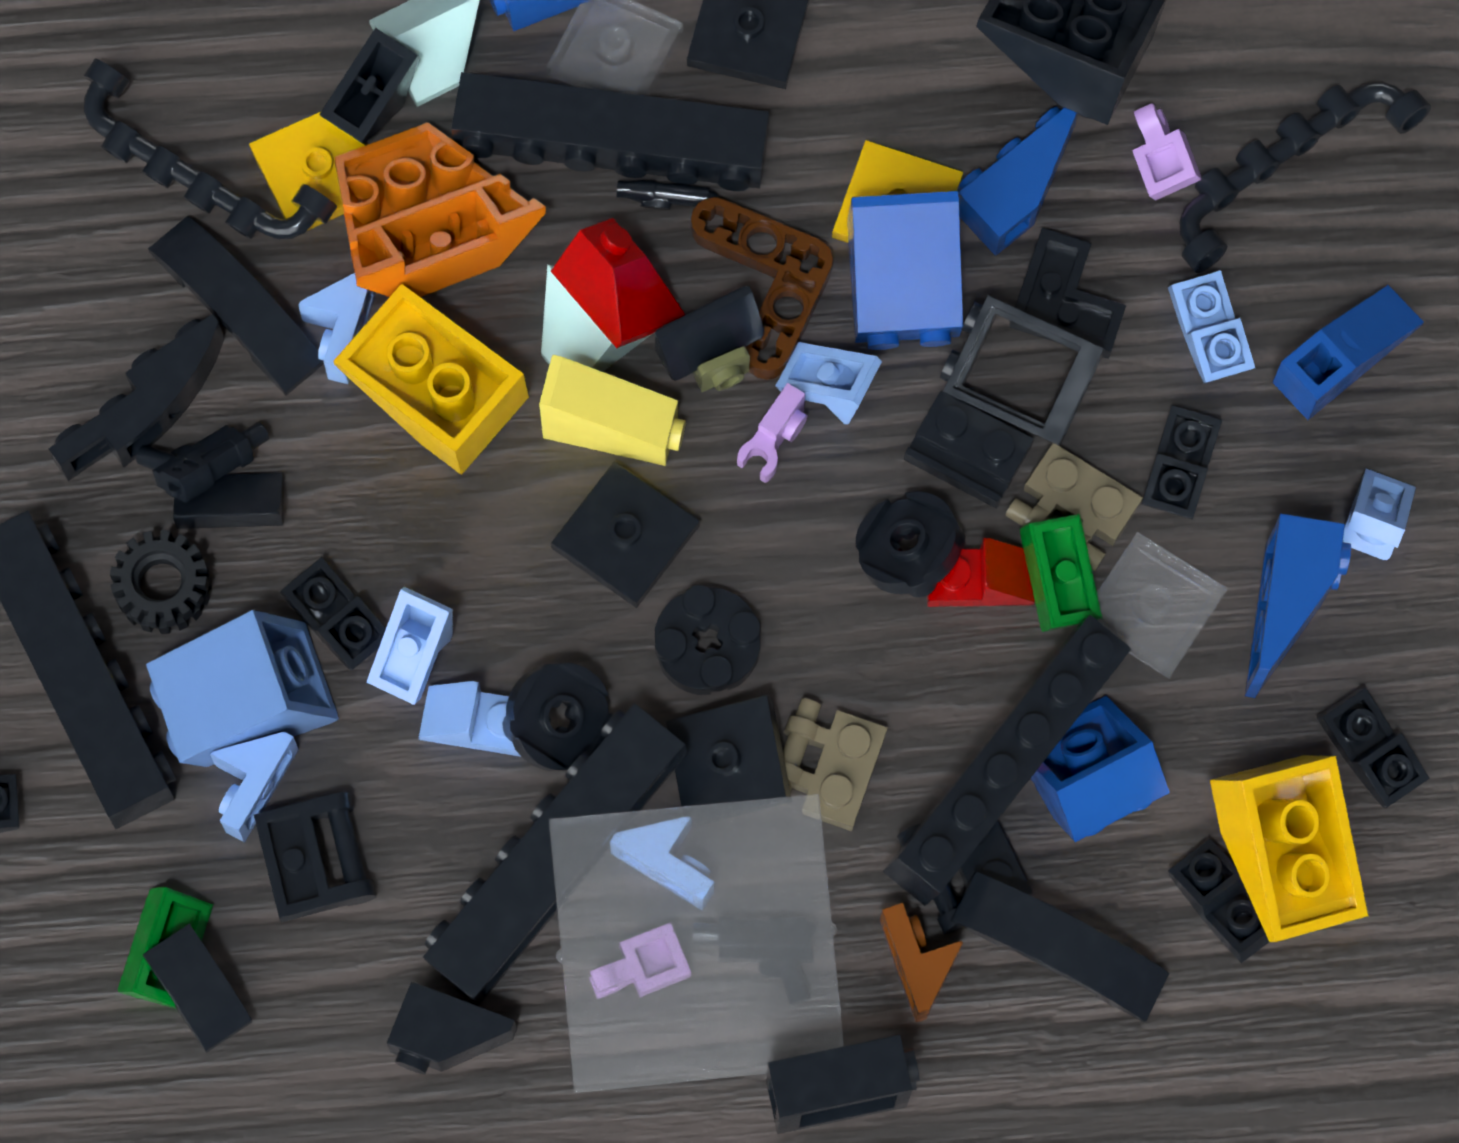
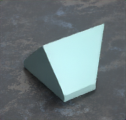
M409 0L369 20L373 31L377 28L420 56L408 90L417 107L459 87L460 75L465 69L480 0Z
M547 264L541 356L549 365L552 355H557L603 372L649 337L646 336L616 349L550 272L554 266Z

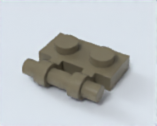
M1052 443L1024 487L1026 493L1039 500L1038 504L1032 508L1015 498L1005 516L1024 527L1030 523L1051 520L1049 518L1054 511L1059 512L1065 517L1080 514L1091 568L1096 572L1106 553L1091 545L1090 542L1096 535L1114 546L1141 505L1143 497L1057 444Z
M802 698L796 715L789 717L784 730L788 737L783 748V756L790 793L792 789L807 794L801 811L802 815L853 831L888 727L837 710L829 730L816 724L821 704ZM808 744L823 749L814 774L803 771L800 768Z

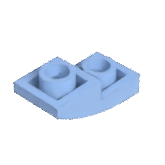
M1221 271L1176 283L1168 287L1184 338L1203 383L1255 368L1241 319H1235Z

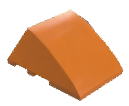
M430 123L419 125L335 157L356 284L358 287L388 297L401 284L419 297L500 267L546 214V206L535 198L527 201L510 188V181L501 174L493 176L474 163V155Z

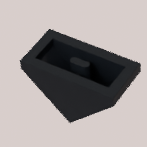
M375 28L319 115L364 144L403 108L420 56Z

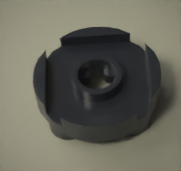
M914 491L905 493L908 499L898 500L893 504L887 499L877 504L866 515L858 528L856 548L859 551V563L864 573L876 587L888 593L901 595L909 593L911 596L919 598L931 594L935 590L937 583L944 579L953 569L965 544V535L951 509L942 499L930 493ZM916 534L919 535V542L915 547L908 551L902 550L899 545L902 539L911 540Z
M695 585L688 588L684 594L671 600L661 612L655 626V654L664 675L678 688L696 695H711V692H720L727 688L729 691L741 685L756 667L760 655V623L748 604L737 595L720 588ZM709 629L718 632L717 640L722 644L718 650L708 648L705 653L697 650L698 640L694 635L698 631L707 632Z
M573 663L538 665L525 673L513 687L506 705V716L502 722L503 732L512 741L518 754L533 766L547 771L568 770L583 752L586 751L592 755L605 739L600 733L613 716V713H609L608 703L605 696L609 695L602 681L590 670ZM561 703H564L567 706L564 715L570 720L569 726L567 728L558 726L554 730L550 725L549 711L551 707L558 708Z

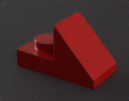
M983 538L980 549H962L959 559L950 573L937 583L935 590L931 594L927 595V607L1034 605L1035 602L1024 549L991 538Z

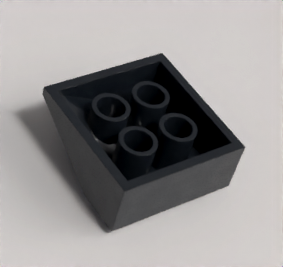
M989 0L978 19L976 27L1060 106L1077 112L1085 118L1094 119L1108 125L1153 39L1166 0Z

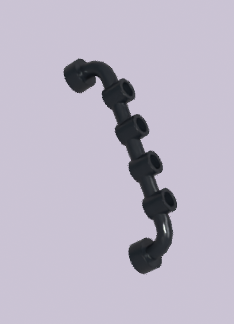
M95 58L83 75L91 82L84 97V113L89 125L106 138L101 147L126 164L132 155L143 160L147 164L142 172L167 189L174 180L189 188L183 197L202 211L210 214L215 205L230 213L225 223L243 236L252 239L258 230L264 235L278 240L293 239L304 234L316 220L327 224L336 210L337 205L308 185L302 184L291 200L299 208L297 212L287 219H279L253 201L230 190L212 176L197 170L169 150L154 144L131 127L110 117L104 109L107 96L111 95L119 99L130 82L121 73Z
M1384 82L1367 83L1350 93H1347L1341 85L1333 86L1318 100L1317 106L1322 112L1307 121L1300 112L1292 114L1280 124L1276 131L1281 140L1269 148H1266L1260 140H1255L1245 146L1237 155L1236 162L1241 166L1228 176H1225L1219 168H1213L1201 177L1202 179L1195 185V189L1200 195L1195 197L1184 208L1179 221L1180 235L1186 244L1182 252V258L1195 273H1201L1212 267L1225 254L1228 246L1213 229L1202 233L1200 229L1201 220L1213 210L1218 212L1226 208L1235 200L1238 193L1254 182L1259 184L1267 180L1275 173L1279 165L1292 156H1301L1315 146L1320 137L1333 128L1339 129L1349 124L1359 114L1360 110L1367 105L1380 102L1389 106L1390 109L1386 113V119L1400 134L1412 130L1422 122L1430 112L1431 105L1417 90L1404 93L1398 87Z

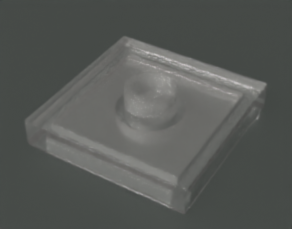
M633 0L583 1L579 4L546 66L547 74L575 87L649 96L683 32V22Z
M1137 532L1097 592L1103 618L1097 621L1132 648L1129 654L1170 679L1226 594L1228 588Z

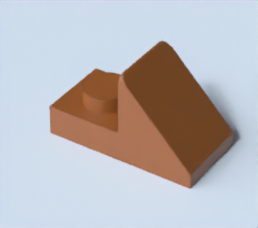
M900 903L882 909L880 923L915 1022L917 1023L927 1019L960 953L963 941L921 954L919 948L926 946V939L917 915L908 917L904 904Z

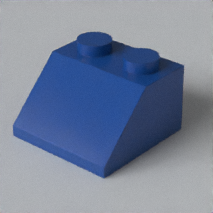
M1107 695L1090 703L1031 777L1053 819L1074 842L1086 836L1099 833L1107 825L1132 812L1147 808L1153 801L1170 793L1152 741Z

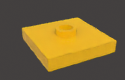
M321 112L249 143L250 150L284 219L293 216L299 209L291 200L302 184L315 189L337 205L329 221L344 214L335 157L365 145L319 115ZM316 220L315 223L308 230L317 227L323 223Z
M865 140L834 225L832 238L848 243L847 217L852 197L958 191L957 188L962 181L963 172Z

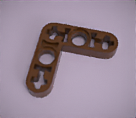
M716 197L705 199L697 204L691 216L692 237L696 243L709 251L775 278L759 310L764 327V336L745 347L750 355L749 372L752 375L765 380L777 378L782 374L798 342L801 341L830 279L833 265L832 252L827 244L820 239L732 202ZM715 215L722 216L723 226L726 229L717 227L714 233L706 232V222L703 219L711 221ZM738 223H742L744 226L740 230L738 244L734 245L732 244L733 232L737 233ZM763 232L771 235L777 245L773 252L761 256L749 250L747 240L755 233ZM785 243L792 244L791 255L786 256V264H780L779 262L783 258ZM810 254L817 256V266L821 269L813 267L809 273L800 271L801 262L798 259L806 260ZM782 297H793L800 301L803 306V312L793 320L781 319L773 310L777 300ZM771 329L780 333L776 341L775 353L779 359L770 357L766 363L758 361L759 352L755 348L764 349L771 338Z

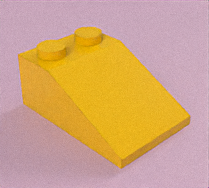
M403 284L394 291L333 361L339 370L415 440L461 475L529 398L524 374Z
M1302 755L1210 780L1220 833L1269 942L1282 941L1368 916L1336 756Z

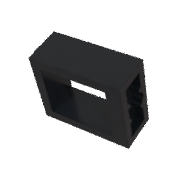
M989 295L983 305L974 302L962 328V331L969 333L961 353L952 350L941 372L940 379L947 381L943 392L1061 446L1105 349ZM997 315L1078 352L1045 424L964 387Z
M900 1035L771 1061L767 1063L766 1085L777 1134L906 1108L912 1091L917 1090L916 1082L920 1081L913 1048L903 1050Z

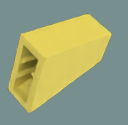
M552 355L539 403L544 439L666 466L670 449L680 450L686 420L678 419V400L570 359Z

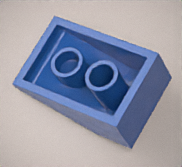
M1280 513L1265 545L1245 697L1256 698L1320 609L1329 591L1338 590L1341 575L1347 574L1351 556V543L1343 542L1345 524Z

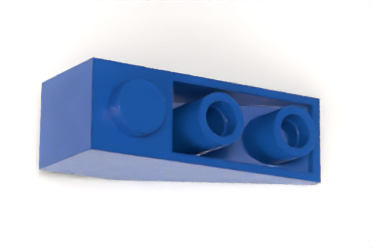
M1058 107L1050 109L1036 123V131L1023 141L1019 137L1011 140L997 154V162L984 172L980 168L972 171L959 184L957 188L959 191V217L995 256L1034 226L1074 130L1078 116L1077 112L1067 108L1060 110Z
M1387 285L1321 328L1281 361L1273 384L1309 420L1420 328L1424 322Z

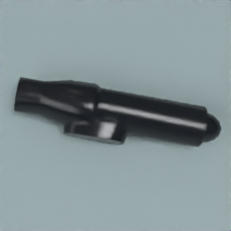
M650 180L618 181L616 194L617 198H627L640 202L641 207L670 210L672 205L696 207L698 203L705 199L719 198L717 193L710 191L708 187L657 183Z

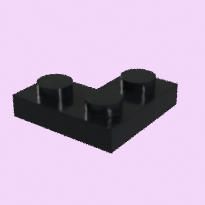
M1042 228L1015 308L1104 348L1103 357L1109 359L1126 305L1077 290L1092 243ZM1012 321L1010 322V328L1053 341Z

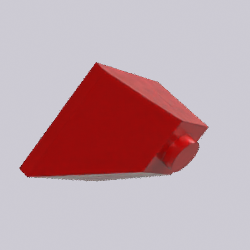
M614 218L579 230L550 271L616 349L654 334L657 329L685 316V313L647 256L634 243L630 234Z

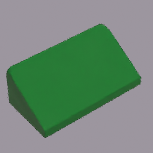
M1080 514L1030 523L1020 528V536L1041 631L1048 632L1079 625L1089 615L1096 620L1103 619Z
M167 887L151 888L147 895L123 970L118 992L176 1009L174 1002L144 960L143 954L188 924L191 925L202 941L213 904Z

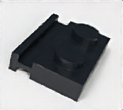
M941 390L918 429L913 442L907 448L904 460L997 509L1004 493L1009 488L1031 449L1034 439Z

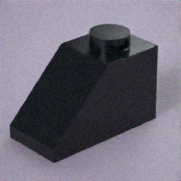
M411 981L388 1038L387 1046L390 1053L397 1055L395 1063L403 1068L419 1074H426L428 1067L443 1072L512 1041L517 1032L515 1020Z

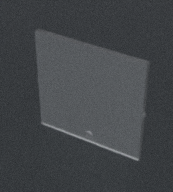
M819 794L549 819L560 949L556 953V958L562 963L574 1093L766 1074L768 1062L844 1046L833 936L837 933V927L831 920Z

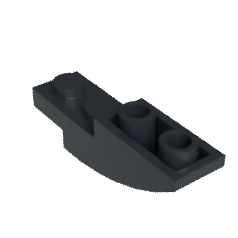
M213 313L202 321L194 319L186 323L177 331L175 339L159 350L152 348L139 355L133 361L131 369L125 372L133 392L127 396L125 394L114 396L100 408L99 415L84 425H72L58 435L55 440L56 444L48 449L57 467L68 481L111 452H113L122 466L126 467L136 459V454L141 446L147 445L151 447L181 417L203 387L216 363L224 342L219 321Z

